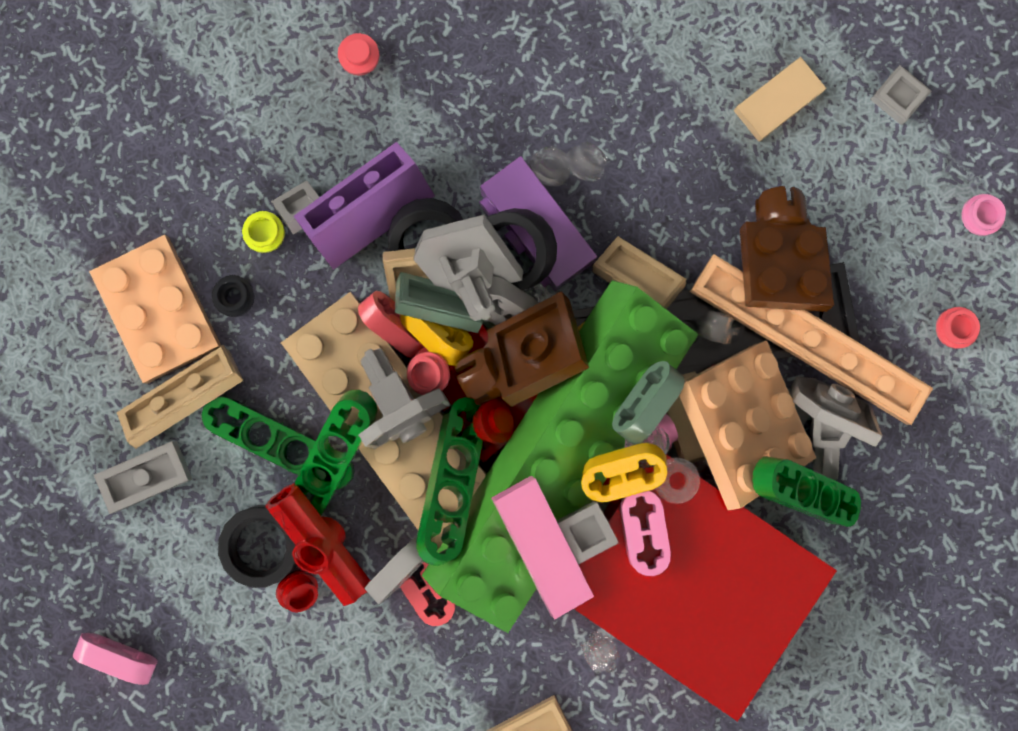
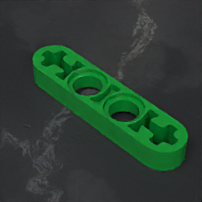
M349 390L339 399L327 418L295 481V484L305 496L308 492L315 495L311 504L320 516L329 505L362 444L359 434L371 426L376 418L377 404L367 392ZM353 406L359 410L358 418L351 426L345 423V421L348 419L352 411L351 407ZM337 436L343 439L347 444L348 451L340 452L331 447L328 437ZM312 468H324L331 475L332 481L324 482L319 480L314 475Z
M217 397L207 403L202 410V422L211 433L296 475H299L304 463L296 465L290 462L286 454L287 447L291 442L299 440L306 444L310 454L316 442L315 439L231 398ZM226 405L229 406L227 413L238 420H243L244 413L249 415L240 427L239 437L234 435V432L239 427L231 423H222L220 426L216 425L218 418L213 415L215 408L223 409ZM257 422L267 424L271 430V438L264 446H256L249 437L251 427ZM351 462L337 490L344 488L352 481L355 473L353 462ZM315 467L314 475L321 481L330 482L328 480L329 472L320 467Z
M464 397L458 399L445 410L442 418L416 540V549L419 556L424 562L433 566H440L455 559L463 547L483 440L477 436L473 427L474 414L481 406L476 405L473 398ZM464 411L467 413L466 419L472 423L464 429L462 437H455L462 431L463 419L457 415ZM449 449H458L464 454L466 466L463 470H457L449 464L447 460ZM448 489L456 495L458 500L456 511L449 512L441 507L438 501L440 490ZM443 522L451 523L443 528L441 541L447 544L448 548L438 553L437 544L431 542V539L440 534Z
M764 456L757 462L752 480L754 490L759 496L830 524L851 527L858 520L861 510V498L855 489L788 459Z

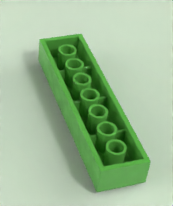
M613 280L610 282L579 330L589 368L538 394L472 496L463 547L460 554L455 559L440 566L429 564L422 574V577L439 596L509 633L537 588L491 498L529 476H533L536 478L556 521L591 503L593 500L587 497L582 490L581 480L584 465L595 456L626 448L630 443L613 429L612 422L617 410L649 367L657 362L666 361L674 369H677L698 336L694 330L636 286ZM602 472L595 473V480H600L603 485L607 478H605ZM442 543L437 552L440 553L447 549L448 545Z

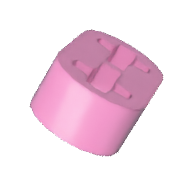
M651 491L624 497L620 503V515L629 562L638 573L645 576L661 574L668 567L671 560L661 500ZM640 496L643 497L645 503L653 505V511L646 513L648 528L641 529L638 516L630 515L629 508L636 506V498ZM644 535H649L650 544L654 549L661 550V555L654 557V565L647 566L644 560L637 559V553L644 551L642 537Z
M82 633L72 655L79 663L126 682L139 685L149 684L158 662L156 658L149 654L94 633Z

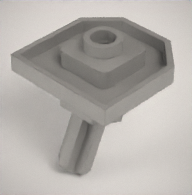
M485 214L426 229L423 231L415 248L414 261L435 286L455 291L465 304L470 318L474 321L479 319L487 321L492 318L491 312L495 309V304L488 288L492 286L493 276L505 279L510 283L522 281L523 269Z
M369 349L365 352V356L361 359V365L372 384L369 386V389L383 415V418L374 422L359 434L365 447L376 449L388 441H394L398 438L403 443H406L427 430L424 423L432 419L433 415L451 406L448 398L440 389L414 399L406 384L393 369L385 351L382 349L374 351Z
M795 378L790 387L793 403L811 416L810 438L816 455V459L813 460V471L837 480L839 476L840 448H845L852 436L875 447L882 438L872 405L855 397L850 390L838 384L830 386L815 378Z

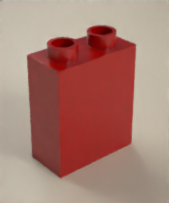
M665 454L667 459L666 479L659 487L649 491L658 496L663 506L671 551V560L668 567L656 576H645L637 572L630 564L627 556L620 515V503L623 498L609 501L610 503L603 513L619 543L578 564L594 597L577 606L574 610L738 722L837 570L745 507L728 511L717 488ZM647 459L639 461V468H643L646 473L654 472V465H649ZM610 478L605 480L603 486L610 484ZM640 496L636 498V506L629 508L630 515L638 516L641 529L648 528L646 513L653 511V505L645 503L643 497ZM649 535L642 536L644 551L637 553V559H642L646 562L647 566L654 565V557L660 556L661 550L654 549L650 544Z

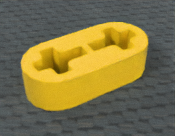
M400 314L399 318L402 325L429 352L442 356L448 365L456 366V363L466 356L473 347L472 337L466 330Z
M640 443L595 456L584 465L581 480L582 490L587 497L597 502H609L653 490L659 487L666 479V455L657 445ZM647 459L649 465H654V472L646 473L643 468H639V461ZM602 472L605 478H610V484L603 486L600 480H595V473Z

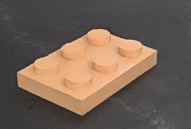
M168 236L158 237L89 271L142 383L148 384L221 347L216 333Z

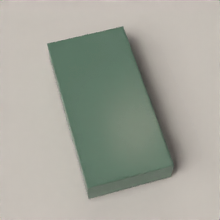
M400 272L396 282L395 313L475 333L479 332L483 319L477 321L471 319L465 304L455 291L435 286L430 279Z

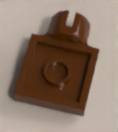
M785 186L773 187L763 191L759 199L755 201L756 222L746 221L740 228L745 306L827 312L834 306L826 227H818L811 224L807 214L806 198L802 190L797 187L790 188L791 200L788 201Z
M562 291L487 330L488 343L485 347L462 357L455 366L456 372L459 373L473 365L470 370L458 375L457 379L466 396L474 398L476 405H482L487 401L495 400L502 396V399L511 407L589 368L571 302Z

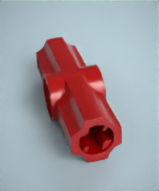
M295 483L284 487L270 498L265 507L296 545L292 552L293 559L302 570L312 574H319L343 606L355 603L362 595L367 593L364 588L371 580L344 547L343 543L346 539V534L343 527L336 520L329 517H321Z

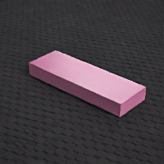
M529 476L491 498L543 602L554 620L594 597L536 478Z

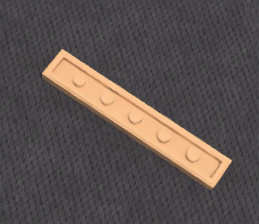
M715 254L711 256L690 290L695 296L906 425H912L933 390L931 386L808 311L746 307L743 272Z

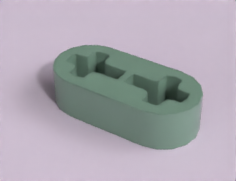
M666 361L657 362L649 367L617 410L612 422L613 429L631 444L643 442L652 434L680 395L685 383L684 376Z

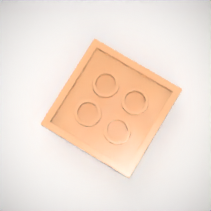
M767 341L752 345L685 380L679 397L728 511L740 509L759 497L754 490L752 479L755 466L762 457L769 456L788 459L802 466L816 459L811 440L805 432L795 408V403H793V398L789 394L778 368V362L772 354Z

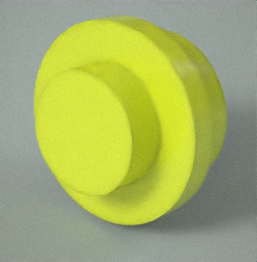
M259 211L246 219L242 228V235L245 243L252 250L259 253H269L276 250L282 244L285 229L282 221L275 214Z

